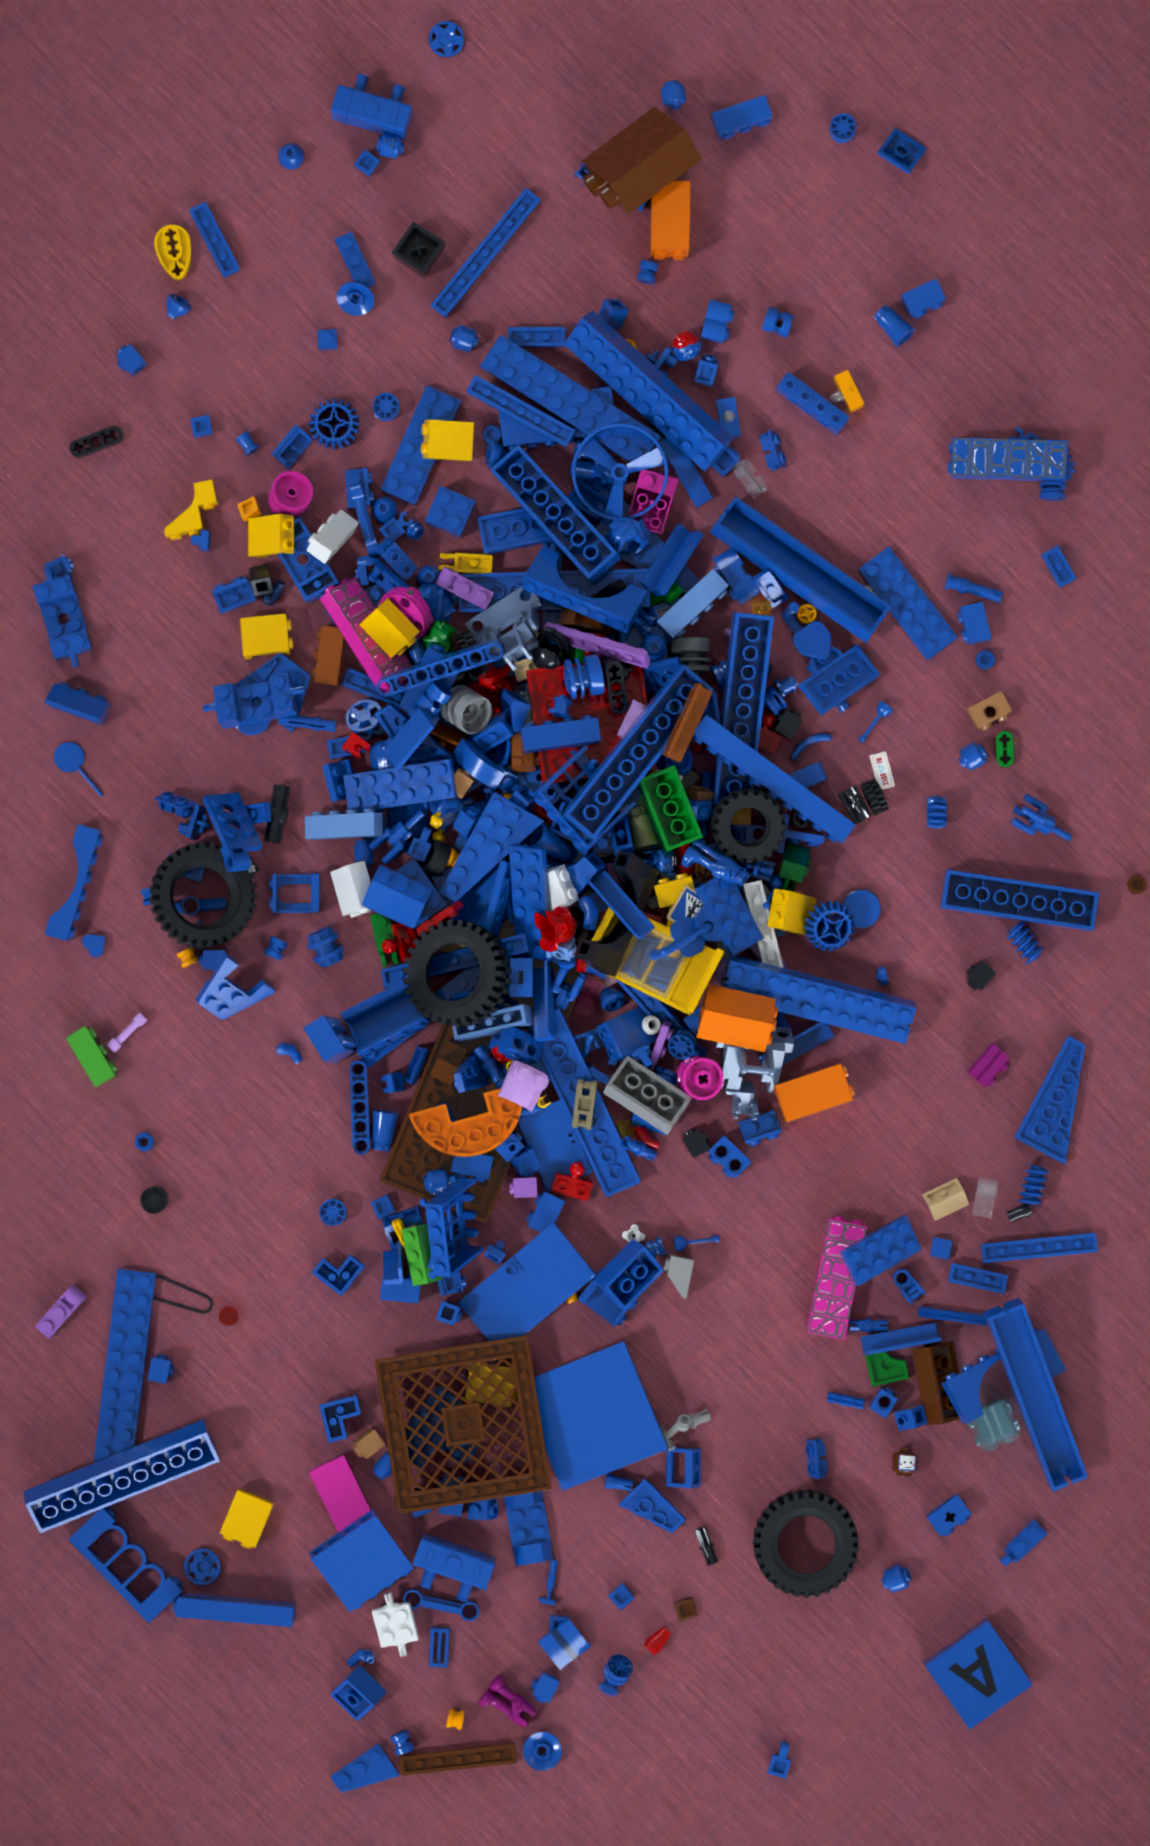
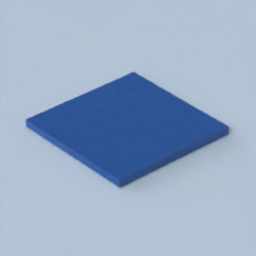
M625 1341L534 1377L545 1448L562 1491L669 1449Z

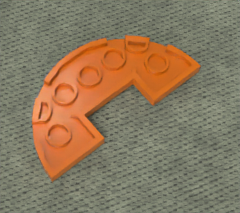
M500 1089L483 1093L488 1112L451 1122L447 1105L443 1104L411 1113L409 1117L417 1133L430 1146L449 1155L468 1157L486 1153L503 1143L516 1127L521 1115L522 1106L499 1097Z

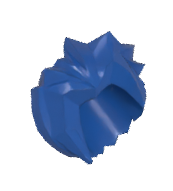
M621 517L611 521L612 524H609L610 529L605 534L607 542L616 550L618 549V553L623 550L625 552L635 551L634 554H637L648 544L651 530L645 527L643 518L636 521L632 518Z
M432 583L421 585L417 590L427 603L434 622L436 620L439 622L443 620L449 622L450 616L456 609L453 608L455 603L451 601L447 591Z

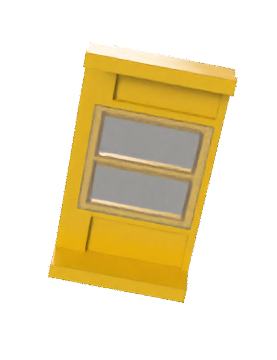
M610 907L605 913L592 941L602 939L615 927L619 918ZM648 918L655 928L642 940L634 935L632 936L616 976L610 977L691 1016L713 976L724 951L719 948L714 950L704 945L703 951L693 957H684L678 949L668 956L654 961L649 956L650 951L653 949L659 950L674 940L670 934V928Z

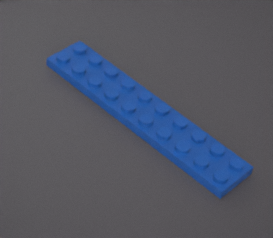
M501 334L480 365V368L587 436L603 426L626 423L643 428L652 434L657 441L661 438L656 432ZM610 427L593 436L598 443L628 462L650 452L656 445L647 435L629 427Z
M648 569L608 570L593 584L580 571H558L561 580L567 587L586 597H590L595 593L598 594V591L622 579L626 588L629 584H633L647 590L645 603L642 608H650V591L640 583ZM526 572L460 575L494 592L487 606L488 608L521 587ZM523 590L520 592V598L527 601L531 598V594ZM538 596L542 606L538 607L536 611L561 610V605ZM459 597V613H478L484 611V609Z
M561 1008L555 1009V1040L541 1042L540 1058L572 1124L578 1078L591 1082L594 1078ZM534 1025L526 1027L529 1034L534 1036ZM597 1087L592 1129L587 1130L585 1127L578 1126L574 1130L607 1198L641 1183L642 1180L627 1149L621 1147L622 1138ZM583 1089L582 1094L589 1095L590 1089ZM580 1114V1119L586 1120L587 1115Z
M117 1269L94 1461L96 1462L135 1447L156 1273Z

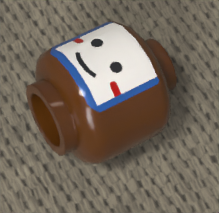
M900 1448L899 1452H895L892 1455V1470L899 1476H911L917 1470V1455L911 1453V1449Z

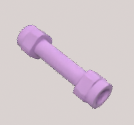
M140 1012L116 1039L112 1038L107 1044L114 1053L122 1047L121 1043L147 1021Z

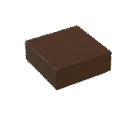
M692 1597L674 1602L679 1622L698 1617Z

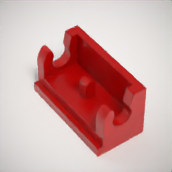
M352 732L341 748L346 753L349 752L356 758L361 759L362 756L358 752L361 751L360 747L368 752L372 747Z

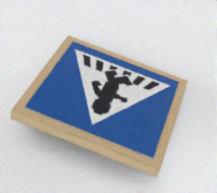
M684 885L666 918L673 923L683 917L695 919L698 910L703 907L696 891Z

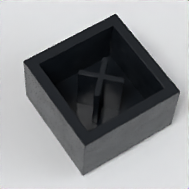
M413 221L392 251V256L425 278L446 248L445 242Z

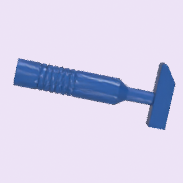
M588 1031L582 1049L584 1059L589 1056L595 1036L594 1031Z
M555 1559L550 1560L546 1586L548 1591L547 1599L538 1598L543 1604L556 1605V1600L550 1599L551 1592L554 1590L558 1560Z

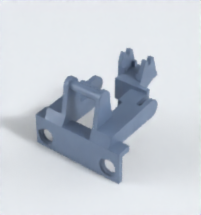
M522 586L464 623L476 640V644L493 639L500 640L506 650L502 657L513 671L517 668L514 662H517L518 658L526 655L529 660L533 659L530 651L538 647L537 636L533 629L535 631L539 629V614L536 609L542 606V602L533 593H530L531 598L529 600H522L520 598V592L524 590ZM473 622H482L483 629L475 631L472 627ZM515 623L512 630L504 635L502 634V630ZM532 639L531 642H529L528 644H525V642H527L528 640ZM497 646L490 647V651L494 654L500 651Z
M776 1027L775 1031L770 1033L773 1034L771 1045L766 1046L762 1066L746 1064L745 1049L747 1048L716 1042L717 1048H724L720 1068L724 1076L725 1093L733 1095L731 1113L734 1119H738L739 1114H748L753 1120H757L758 1103L757 1098H754L753 1082L742 1081V1074H760L761 1082H767V1092L772 1093L774 1084L779 1082L785 1053H792L794 1042L791 1028ZM777 1033H785L787 1037H779Z

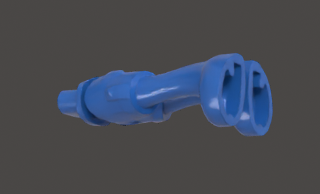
M701 838L695 840L692 847H688L682 858L681 865L683 867L690 868L694 863H699L709 869L714 877L732 884L738 883L743 885L749 878V874L743 871L744 868L742 866H739L727 855L721 856L716 853Z

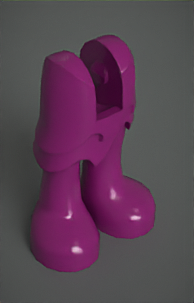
M498 1674L490 1683L489 1688L512 1702V1707L488 1688L484 1691L478 1704L482 1707L492 1705L505 1713L516 1724L527 1727L530 1722L520 1713L524 1710L528 1714L535 1716L537 1713L536 1709L518 1692L516 1695L504 1684V1677Z

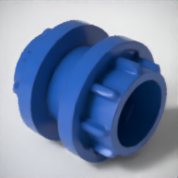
M331 927L319 929L307 937L309 943L306 946L308 950L314 949L316 952L312 959L314 963H318L322 968L333 965L344 957L343 951L345 948L343 944L337 945L335 939L339 935L337 931L333 932Z

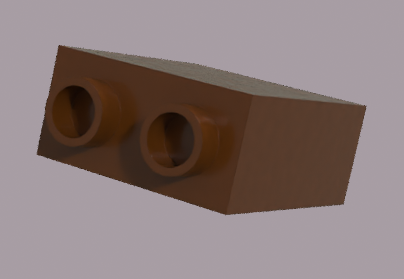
M654 106L582 160L589 173L582 180L594 197L599 195L609 209L618 205L626 213L630 214L701 161L702 157L686 130Z

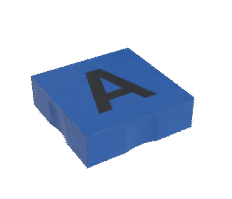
M986 1618L963 1633L956 1642L945 1646L923 1662L969 1729L975 1727L1033 1685Z

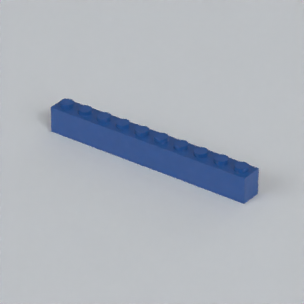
M702 714L692 736L694 741L699 744L705 743L708 746L706 749L714 755L720 754L723 757L721 760L730 767L732 764L738 768L736 771L745 778L747 775L753 779L751 782L760 789L762 786L768 790L766 793L775 800L777 797L783 801L781 804L788 810L792 808L796 810V815L803 821L807 819L811 821V827L818 832H821V830L826 832V838L833 843L836 841L843 843L855 827L853 822L708 715Z

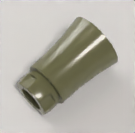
M645 806L630 809L628 811V822L632 835L633 850H644L659 845Z

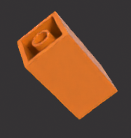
M673 181L651 197L650 257H654L655 260H665V257H673V260L680 261L688 258L690 181Z
M708 984L700 1010L696 1038L765 1052L766 1046L771 1045L773 1034L770 1033L775 1031L777 1020H774L778 1013V1007H775L776 998Z
M836 1064L774 1085L773 1088L784 1121L790 1122L853 1101L852 1096H855L852 1085L847 1083L846 1078L849 1075L846 1067Z

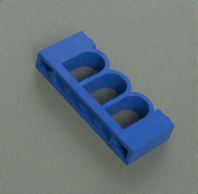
M109 1506L102 1508L68 1540L149 1624L183 1591V1583L176 1576L173 1578L170 1575L167 1578L165 1569L159 1563L148 1562V1553L144 1546L135 1542L129 1543L130 1537L127 1529L121 1524L114 1523L117 1520L115 1511ZM116 1529L123 1536V1545L105 1563L90 1545L106 1530ZM136 1549L142 1556V1564L124 1582L108 1565L124 1550ZM153 1568L159 1572L161 1583L155 1591L142 1601L127 1585L144 1569Z

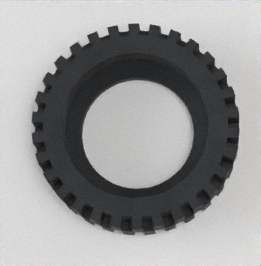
M199 842L178 849L162 862L155 871L157 873L151 881L153 885L150 886L149 892H152V896L149 897V901L153 903L151 911L157 916L154 918L156 923H161L162 927L160 928L163 932L167 931L169 933L168 937L171 939L176 938L177 943H185L187 947L211 948L230 941L247 927V922L254 915L252 911L256 909L257 904H254V900L258 898V893H254L257 884L252 882V878H254L253 872L250 874L248 870L228 872L220 852L221 844L216 846L213 842L208 844ZM195 868H205L216 872L223 878L229 890V904L226 912L219 920L207 925H198L187 921L180 915L174 903L173 894L178 879L185 872Z
M463 920L438 922V926H429L430 932L423 930L420 933L422 939L415 938L413 941L417 945L416 948L409 947L407 951L412 954L411 958L405 957L404 960L405 963H409V968H403V973L408 974V978H403V983L410 986L405 991L406 994L413 996L409 1000L412 1004L417 1005L415 1007L416 1010L422 1012L423 1016L430 1018L432 1021L456 1027H462V1025L472 1026V1023H481V1018L488 1019L491 1017L489 1012L495 1013L498 1010L495 1005L497 1003L503 1004L505 1001L501 998V995H508L509 990L504 988L505 984L511 985V979L506 978V974H512V968L506 967V964L511 963L509 957L504 956L508 952L506 948L500 946L503 944L501 940L494 938L496 935L487 931L488 929ZM449 944H462L468 947L476 955L480 966V976L475 989L467 997L457 1001H446L438 997L431 989L428 979L429 967L434 955L440 948Z
M802 1489L796 1490L797 1492L790 1491L784 1496H778L777 1500L771 1501L768 1504V1508L762 1511L760 1519L758 1518L757 1526L754 1528L753 1533L754 1554L761 1572L774 1587L783 1590L786 1594L791 1593L795 1597H799V1595L804 1596V1598H810L811 1595L818 1597L821 1596V1593H830V1590L834 1587L837 1589L840 1586L839 1583L846 1581L848 1573H852L853 1565L857 1562V1553H859V1537L851 1516L838 1501L820 1491L814 1492L810 1489L802 1491ZM796 1517H817L823 1520L834 1534L835 1551L833 1557L824 1568L817 1572H796L786 1566L780 1558L778 1552L779 1534L782 1528Z

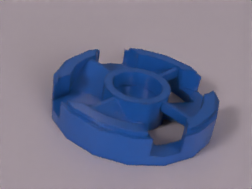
M369 699L354 703L346 713V724L349 729L358 735L372 733V729L376 726L379 727L381 724L375 715L372 716L370 711L375 707L380 710V705L374 700ZM360 706L364 709L358 711L356 707Z

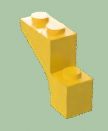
M212 479L193 483L195 491L194 500L188 509L164 529L167 539L178 540L182 538V535L187 534L190 537L200 535L201 530H204L200 508L210 510L215 508L214 505H218Z

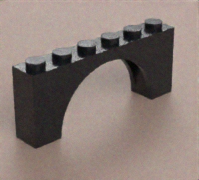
M619 850L611 868L619 875L624 892L643 912L659 871L635 854ZM618 919L615 927L602 939L592 941L581 938L574 956L601 974L615 977L633 934Z

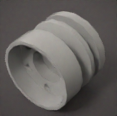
M457 685L451 688L452 697L446 704H442L441 715L443 718L467 734H476L482 731L491 719L492 704L490 701L465 685Z

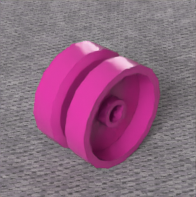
M297 471L281 473L275 478L268 495V504L271 511L275 514L292 515L294 519L301 517L306 513L313 497V486L304 474Z
M694 1055L680 1063L676 1072L678 1087L681 1091L697 1100L713 1098L723 1085L724 1076L720 1066L715 1061L704 1056Z

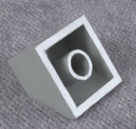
M670 1254V1258L665 1259L664 1270H667L668 1277L682 1298L687 1299L694 1260Z

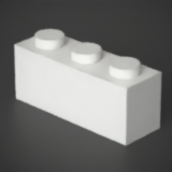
M340 510L336 515L333 513L327 520V524L323 523L318 529V533L314 532L308 540L310 545L306 551L324 564L353 535L359 524L358 521L343 510Z

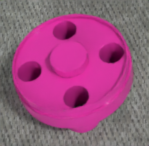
M414 587L392 588L378 603L379 606L388 598L420 631L415 636L416 639L422 637L434 622L427 603L421 597L420 592Z

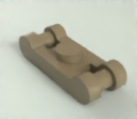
M578 1078L572 1121L573 1128H578L579 1126L585 1127L587 1130L592 1129L598 1081L592 1080L588 1082ZM583 1089H590V1094H582ZM580 1114L587 1115L586 1120L580 1119Z

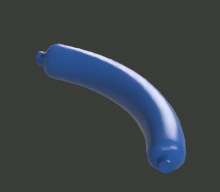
M822 733L807 737L795 747L790 756L791 761L797 760L801 752L810 744L819 741H830V739H833V736Z

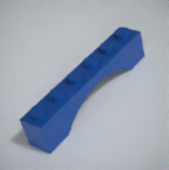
M80 824L77 825L72 842L78 860L76 884L66 903L50 916L45 935L68 942L70 938L73 939L76 931L74 923L75 920H79L82 911L79 907L81 901L84 902L87 895L85 887L92 879L91 867L96 864L98 854H96L97 847H101L104 836L101 835L102 831Z

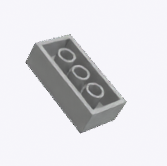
M626 1056L603 1092L666 1135L670 1133L692 1098L629 1056Z

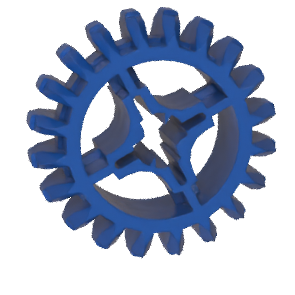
M333 398L332 404H330L329 399H326L327 405L324 406L322 402L318 403L321 408L320 410L316 407L313 408V411L317 414H310V418L314 421H309L308 424L314 427L309 429L310 433H316L313 435L314 440L320 438L318 441L319 445L325 442L324 447L326 449L329 448L330 444H332L333 450H336V444H339L340 449H343V442L349 446L350 442L348 439L350 438L353 441L356 439L352 433L359 434V430L354 428L360 426V422H355V420L359 419V415H353L356 412L355 408L349 410L351 406L349 402L343 406V399L340 400L339 404H337L336 398ZM332 410L331 416L328 419L320 421L324 413ZM338 410L346 413L350 421L338 418ZM334 415L337 423H339L336 425L335 432L332 425L329 426V424L333 423ZM319 427L329 429L331 431V438L324 436L320 432ZM349 427L343 436L337 438L339 430Z
M828 900L827 904L820 902L821 907L818 908L814 905L815 911H808L811 917L805 918V921L808 923L804 925V928L807 930L805 935L809 937L808 941L811 944L814 943L813 946L815 948L820 947L822 951H825L827 948L831 952L833 947L839 950V945L846 946V939L851 941L849 935L855 934V931L851 929L856 927V923L853 922L855 917L851 914L852 911L846 908L847 906L844 903L840 904L836 900L834 903ZM829 913H838L830 917L826 916ZM821 919V924L819 927H817L818 922ZM826 921H828L832 925L831 927L833 928V931L829 928L828 923ZM829 935H834V937H832V938L823 939V937H827V936H829Z

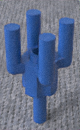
M1025 794L1023 800L1038 808L1036 812L1027 806L1021 808L1016 805L1013 808L1014 813L1030 821V826L1015 817L1011 820L1010 824L1027 834L1034 835L1038 830L1045 835L1053 832L1066 841H1070L1072 838L1070 833L1055 825V818L1046 814L1048 806L1031 795Z
M420 809L408 822L404 823L400 820L395 826L391 825L384 829L383 836L376 837L369 844V847L375 850L387 840L393 848L382 858V861L388 864L400 854L401 850H404L409 845L408 839L414 834L411 828L426 815L425 812Z
M560 968L551 986V990L554 993L555 1009L561 1008L566 1010L570 1001L572 1002L578 997L588 976L587 974L581 972L572 987L564 982L569 969Z

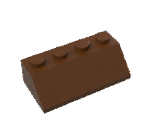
M954 1341L912 1349L921 1404L924 1407L928 1422L926 1425L945 1424L959 1420L960 1418L941 1384L946 1381L945 1377L953 1372L956 1375L959 1374Z

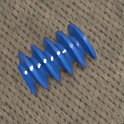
M1022 921L1006 933H1010L1007 940L1014 939L1011 945L1019 946L1016 952L1023 951L1020 958H1028L1025 962V965H1028L1042 955L1040 952L1043 947H1036L1039 942L1038 940L1031 941L1034 934L1027 935L1030 929H1022L1025 924Z
M1027 1164L1031 1169H1025L1029 1176L1023 1177V1180L1028 1183L1021 1184V1187L1026 1191L1019 1192L1024 1199H1018L1017 1201L1031 1205L1042 1204L1038 1197H1043L1044 1194L1039 1190L1046 1189V1186L1041 1182L1048 1181L1043 1175L1050 1172L1043 1167Z

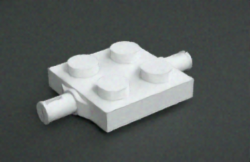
M392 1592L384 1593L386 1605L374 1608L372 1615L381 1648L392 1645L398 1646L400 1657H403V1655H408L405 1644L418 1641L419 1634L410 1602L394 1603Z

